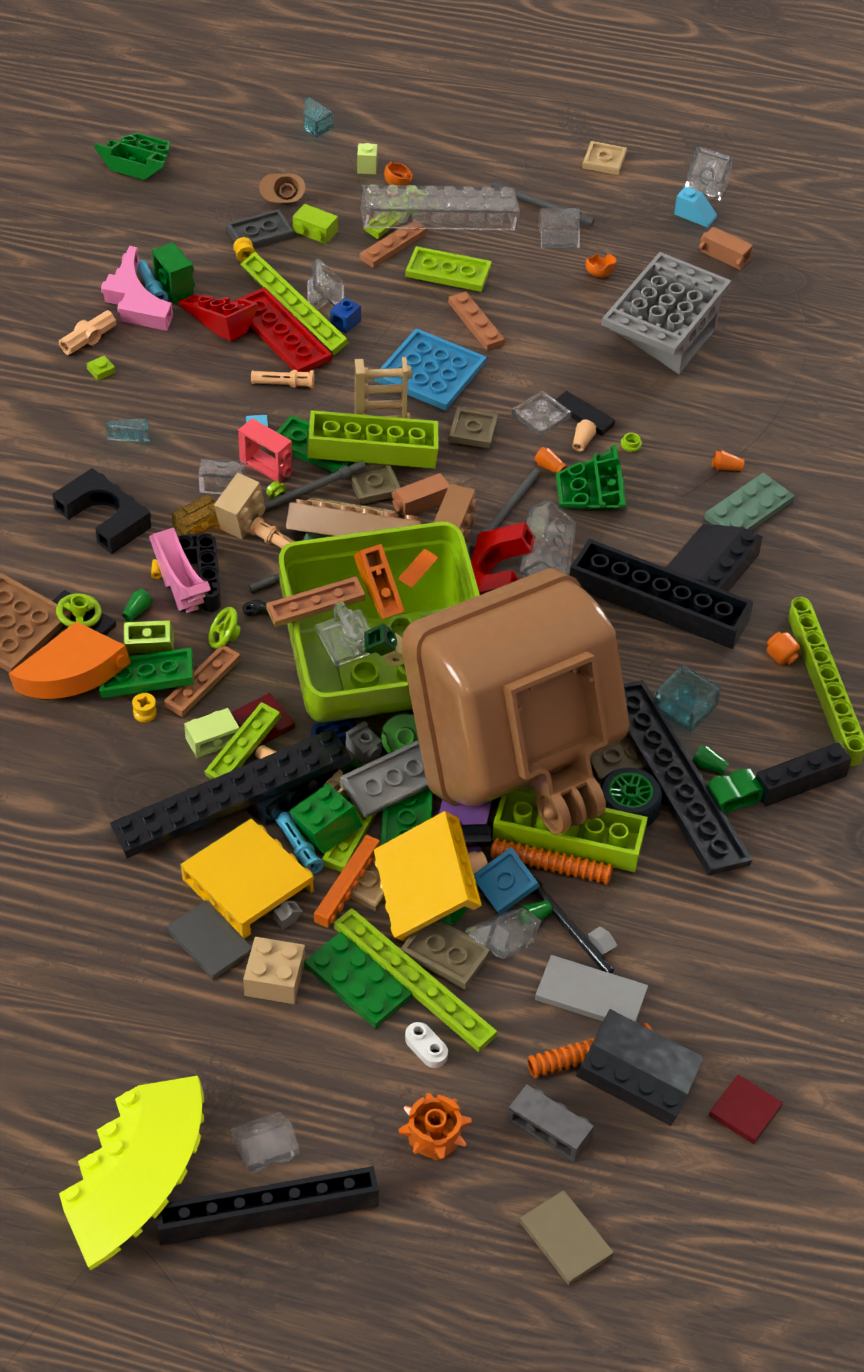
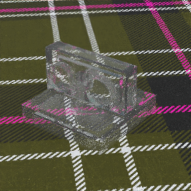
M318 258L312 262L313 277L307 281V301L316 310L327 303L334 307L344 299V282Z
M343 601L334 604V618L316 624V631L335 667L370 655L365 651L364 632L371 628L361 610L358 609L352 612L351 609L346 608Z

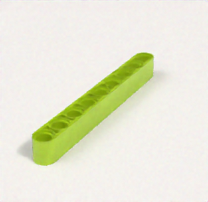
M796 597L791 602L788 615L791 629L796 641L800 645V652L835 742H839L851 757L850 766L860 765L864 757L863 732L812 604L807 598Z

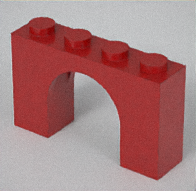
M526 522L479 533L470 561L480 595L519 580L513 570L490 574V572L505 559L531 553L535 536Z

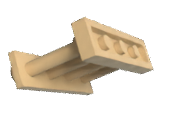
M402 357V368L369 370L368 367L364 368L363 359H355L354 414L365 415V412L371 409L401 408L400 415L384 417L410 419V413H407L408 379L412 378L411 366H407L406 357ZM401 377V384L368 385V383H365V380H369V378ZM380 393H401V400L368 401V399H365V396Z

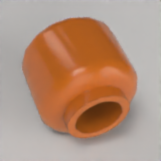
M779 631L766 643L768 645L767 653L778 665L786 663L791 665L800 657L797 654L800 650V645L788 632L781 633Z

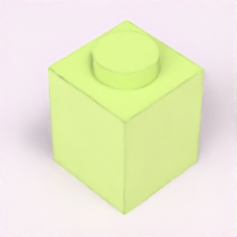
M358 143L357 174H376L377 144Z

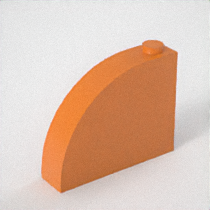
M76 621L8 674L16 692L33 698L57 699L78 695L102 685L128 666L131 661L124 644Z

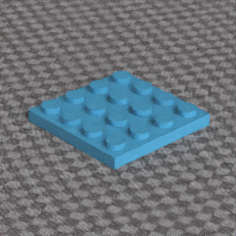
M416 328L380 369L402 368V357H406L407 366H411L412 378L408 379L407 395L446 411L483 368L487 357ZM401 377L374 378V381L382 385L401 384Z

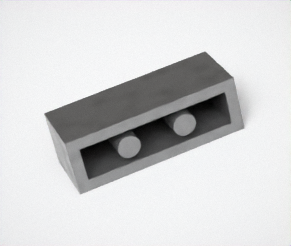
M527 1084L509 1106L507 1121L573 1162L577 1160L592 1140L594 1125L583 1116H577L569 1111L564 1104L551 1100L541 1090L533 1089Z

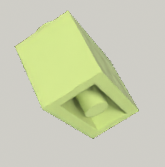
M228 708L184 723L185 738L196 758L223 749L239 730V726Z

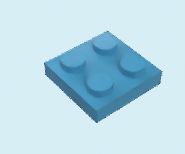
M512 847L474 874L477 878L478 886L499 915L540 887Z

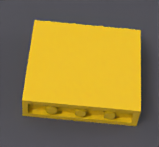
M444 811L374 849L375 865L379 871L380 887L384 892L385 908L390 917V928L394 938L406 942L414 932L464 906L472 910L482 906L458 817Z
M249 819L180 864L183 880L204 901L207 900L244 939L251 935L250 924L304 888L310 893L314 892V876L308 868L301 866L292 853L284 850L282 844L277 839H273L267 833L264 826L258 825L253 819Z

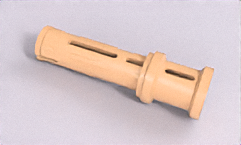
M293 370L290 373L251 372L252 384L290 385L292 388L303 386L314 389V370H310V372H297V370Z
M257 517L249 529L251 535H257L264 539L266 544H274L281 549L286 544L295 542V540L282 534L277 526H270L265 523L261 517Z

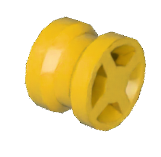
M239 238L233 244L236 257L240 262H243L255 252L253 243L249 238Z
M140 693L133 698L134 718L143 723L154 720L157 715L155 697L149 693Z

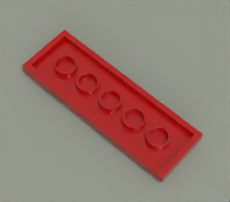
M265 287L232 301L238 302L239 299H247L258 303L259 307L250 328L292 370L308 372L332 361V354Z

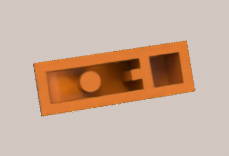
M382 544L360 550L353 555L361 579L381 619L405 612Z

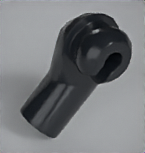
M258 599L245 603L242 608L246 616L252 617L261 613L269 615L266 609V602Z

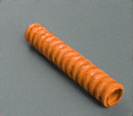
M496 838L493 841L491 859H495L512 847L522 862L529 865V868L536 866L538 870L544 868V871H548L549 869L551 873L558 871L560 875L566 873V876L571 874L574 875V878L580 876L582 880L588 878L590 882L596 880V883H600L601 881L604 882V885L610 882L613 869L611 863L605 865L602 861L600 863H597V860L591 862L589 858L585 860L581 856L574 858L572 854L569 857L567 853L561 855L559 851L552 853L550 849L544 851V848L539 850L536 846L530 848L528 844L522 846V843L517 845L514 841L508 843L506 839L500 841V838Z
M648 1023L642 1024L644 1027L652 1030ZM590 1038L589 1042L583 1040L582 1044L576 1042L574 1046L569 1044L566 1048L561 1046L559 1050L554 1048L551 1052L544 1051L543 1055L537 1053L536 1057L533 1055L528 1056L527 1062L531 1075L536 1079L539 1078L540 1074L546 1076L547 1072L553 1074L555 1070L561 1072L562 1068L568 1070L570 1066L575 1068L578 1064L582 1065L595 1038Z

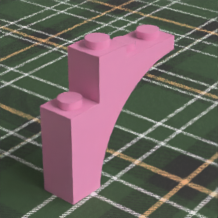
M129 246L127 253H124L122 256V264L120 268H117L115 275L109 274L106 281L102 283L101 293L104 295V300L107 303L118 305L117 311L120 313L121 322L167 331L174 316L172 303L159 299L143 287L136 275L139 263L137 247Z
M174 527L150 535L149 538L165 586H171L178 610L185 609L186 613L198 610V605L204 603L205 592L211 589L208 581H203L190 565Z

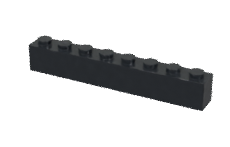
M374 1166L168 1202L156 1217L160 1245L379 1206V1188Z

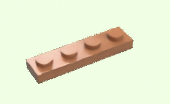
M413 219L360 253V260L375 268L427 235L428 227Z
M466 291L448 297L449 305L486 351L505 345L504 337Z
M357 576L266 603V609L274 626L278 627L365 600V593Z
M227 646L219 647L194 671V684L178 687L164 700V707L183 718L241 661L240 654Z

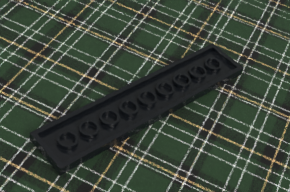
M641 680L625 683L624 690L629 718V731L626 738L647 773L658 781L664 802L708 876L750 866L752 858L645 682Z
M332 728L153 805L144 807L141 810L110 822L126 858H130L352 763L351 757Z

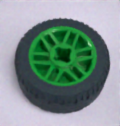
M626 767L611 771L602 780L600 787L604 794L606 808L648 817L646 827L656 820L660 812L662 791L658 781L644 770Z

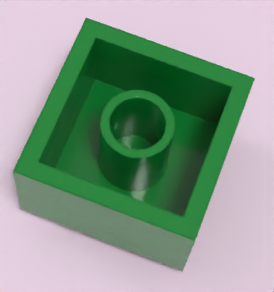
M173 242L153 249L154 277L162 284L163 291L167 293L168 299L174 304L193 295L195 281L193 279L194 266L191 260H188L184 256L183 251L178 249Z
M329 783L289 811L300 832L323 854L362 827L354 806Z

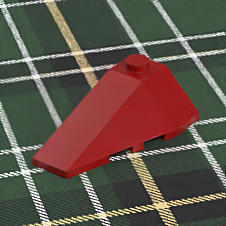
M196 294L178 301L180 307L217 336L228 341H235L247 333L259 307L258 303L247 299H239L238 302H232L229 297L214 300L213 296Z

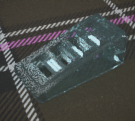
M148 418L105 421L106 436L109 440L142 444L150 443Z

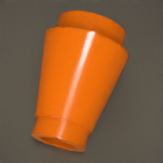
M542 447L534 458L537 466L555 474L567 467L550 448Z
M724 450L715 451L712 467L720 471L742 472L745 460Z

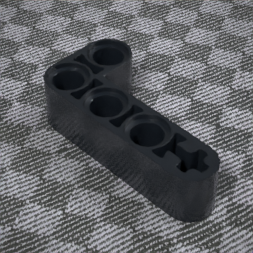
M209 533L179 535V542L189 563L198 564L199 577L203 581H208L211 589L205 592L206 597L203 598L202 608L207 612L219 610L221 607V590L215 536Z

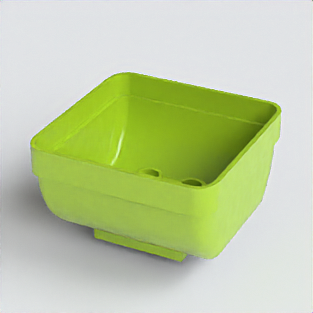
M434 522L295 541L286 544L281 549L279 554V581L283 598L357 576L365 593V600L287 623L305 709L313 720L326 723L413 710L405 665H390L378 653L375 652L370 655L366 652L364 632L384 623L400 637H403L404 631L412 622L480 595L464 536L456 525L449 522ZM379 544L383 546L405 611L385 619H381L361 579L353 556L360 550ZM424 549L438 556V559L412 588L398 580L401 574Z

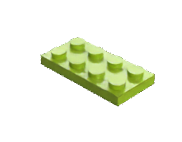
M416 246L405 270V277L482 292L491 269L492 261Z

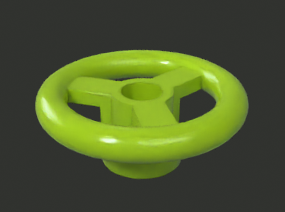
M81 593L65 596L58 602L56 607L58 619L68 627L75 622L65 617L63 609L72 612L76 617V621L87 627L95 625L102 615L99 602L93 597ZM95 609V615L90 620L83 622V616L86 612Z
M226 607L221 610L211 625L208 639L209 645L213 649L225 646L228 641L234 642L239 636L240 626L237 625V612L233 607ZM216 633H219V642L215 641Z

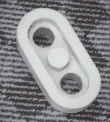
M421 1022L410 1024L405 1032L406 1044L425 1065L431 1068L443 1066L448 1058V1048L445 1043L426 1024ZM436 1049L439 1052L433 1053L431 1050Z

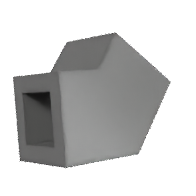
M284 901L279 908L273 910L275 922L283 930L294 924L303 911L295 901Z
M598 927L588 933L589 941L602 955L618 946L610 932L602 927Z

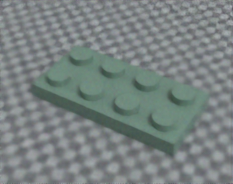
M762 473L705 512L704 519L712 525L744 527L752 531L794 502L795 495L768 475Z

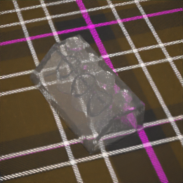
M547 498L529 508L527 525L535 536L531 553L522 555L520 573L524 577L548 568H555L570 575L577 523L553 501Z

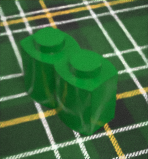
M737 769L729 776H716L707 784L724 814L733 812L740 807L756 804L762 800L764 791L751 769Z

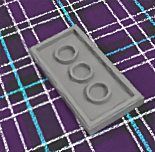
M419 740L344 774L339 779L362 819L368 818L429 788L426 781Z
M551 955L537 989L535 1000L600 1021H604L609 1009H612L636 1022L648 990V985Z

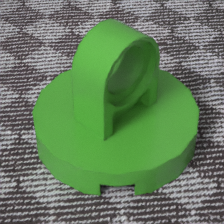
M397 713L391 716L384 724L381 738L387 753L396 751L419 740L413 713Z

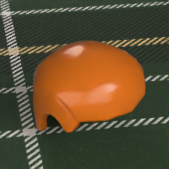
M390 162L386 165L384 171L385 181L391 187L397 189L406 187L413 177L408 167L401 163Z
M596 253L592 258L588 257L585 261L587 271L597 278L609 277L614 272L617 264L616 257L611 254L601 258Z

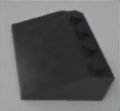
M703 524L666 568L729 592L759 556L763 536L744 527Z
M609 1009L576 1077L671 1126L680 1112L704 1057Z

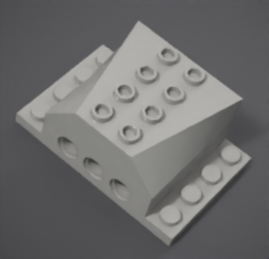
M659 252L602 318L601 325L609 328L680 374L716 330L721 298L730 288L731 280Z

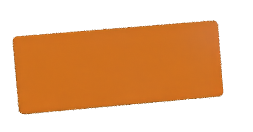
M424 549L401 574L398 580L412 588L438 559V556Z

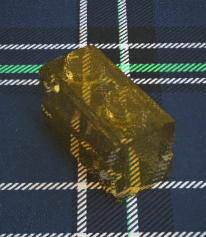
M207 494L201 498L194 499L192 503L184 507H178L171 513L172 526L181 535L200 534L219 524L214 507L216 502Z

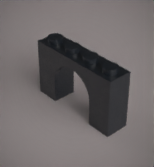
M93 468L52 493L54 509L68 520L94 505H107L117 510L115 515L95 527L97 543L111 554L151 528L150 511L137 503L131 495L128 496L118 485L110 482L104 474L97 472Z

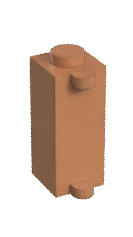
M712 227L701 237L699 245L701 252L741 270L751 260L752 244L718 228Z
M439 473L401 487L391 493L394 499L393 506L404 518L405 515L414 516L438 507L442 504L449 484Z

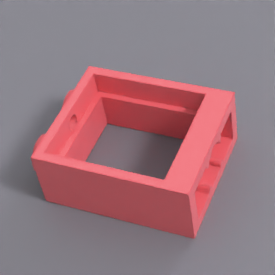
M253 418L238 429L239 458L241 462L273 481L281 482L291 475L293 471L291 440ZM260 445L275 453V458L262 451Z

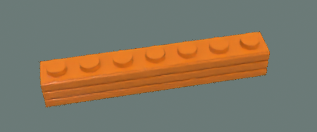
M369 835L364 837L314 912L315 923L328 928L331 923L335 922L337 913L343 910L344 903L350 899L352 890L358 887L360 878H364L366 869L373 864L375 857L374 849L380 847V840Z

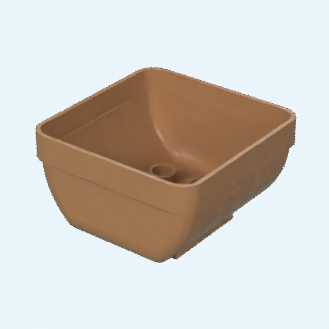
M548 568L416 620L408 625L401 641L402 655L426 781L429 789L436 796L454 806L474 807L488 803L528 785L535 791L537 808L543 823L548 830L556 835L568 831L571 825L579 826L585 823L586 818L594 819L605 813L606 801L600 785L593 777L590 757L619 744L629 731V718L616 631L599 604L581 588L576 578L555 568Z

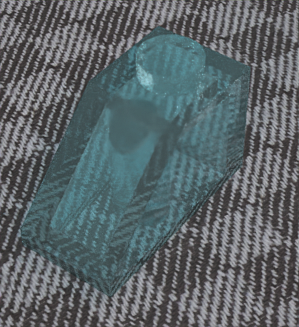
M307 96L305 97L304 129L318 137L333 128V113Z

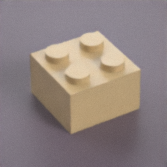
M237 472L214 504L222 531L243 540L246 534L249 533L252 522L264 514L266 506L260 482Z
M255 937L243 978L244 996L295 1004L304 969L305 945Z

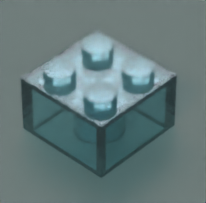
M683 664L656 690L654 699L665 717L691 732L718 705L721 687Z

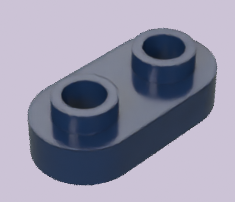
M354 719L326 723L320 722L311 728V737L333 728L340 741L345 742L346 732L357 726V723Z

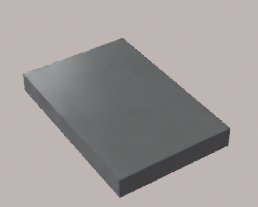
M280 209L226 224V230L234 242L239 238L246 237L252 241L254 248L295 237V231Z
M207 900L166 926L167 932L212 980L250 956L252 946Z

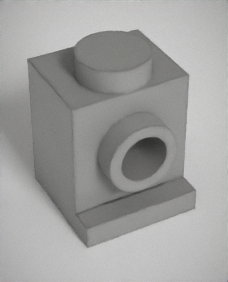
M365 721L346 732V747L363 764L376 759L382 753V740L368 728V724Z

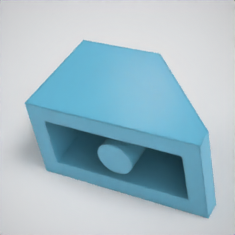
M685 186L677 195L674 215L707 228L717 218L716 212L702 192Z

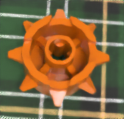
M426 1093L425 1099L422 1097L412 1107H404V1110L409 1115V1123L399 1128L398 1132L401 1135L408 1136L409 1144L413 1147L412 1152L414 1154L419 1153L433 1160H442L445 1156L451 1154L458 1145L466 1146L467 1143L461 1137V1132L464 1127L472 1123V1120L460 1114L457 1099H450L442 1095H437V1098H434L431 1093Z

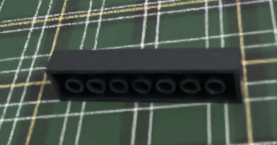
M588 539L570 567V576L576 578L581 588L587 593L730 649L735 647L751 617L753 601L592 539Z

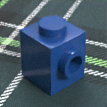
M344 298L330 310V323L346 334L361 322V305L347 298Z

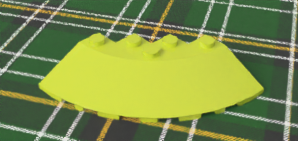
M198 1076L138 1085L115 1098L120 1117L97 1129L102 1148L78 1161L83 1180L59 1193L64 1213L90 1270L117 1254L121 1250L119 1246L132 1235L136 1238L142 1233L141 1227L150 1217L155 1219L169 1202L167 1197L175 1185L182 1183L188 1172L186 1166L191 1155L196 1153L201 1139L199 1129L201 1123H204V1114L202 1113L204 1093Z

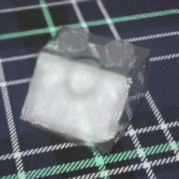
M697 147L687 174L686 186L702 192L704 196L721 200L729 188L733 157Z
M201 459L198 474L200 493L222 494L237 472L246 476L248 462Z
M280 1111L229 1128L242 1164L249 1172L263 1171L268 1168L269 1164L275 1162L285 1163L292 1160L294 1155L300 1154L292 1123Z

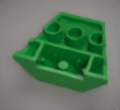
M137 132L122 136L120 141L108 140L106 145L97 143L94 148L110 171L145 180L164 166L171 142Z
M616 444L610 446L611 450L601 455L599 453L594 454L593 459L585 463L578 462L556 473L560 507L582 511L611 510L628 507L624 475Z

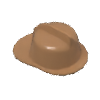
M291 173L268 174L262 178L259 184L260 194L265 200L283 204H291L301 199L306 188L303 179Z

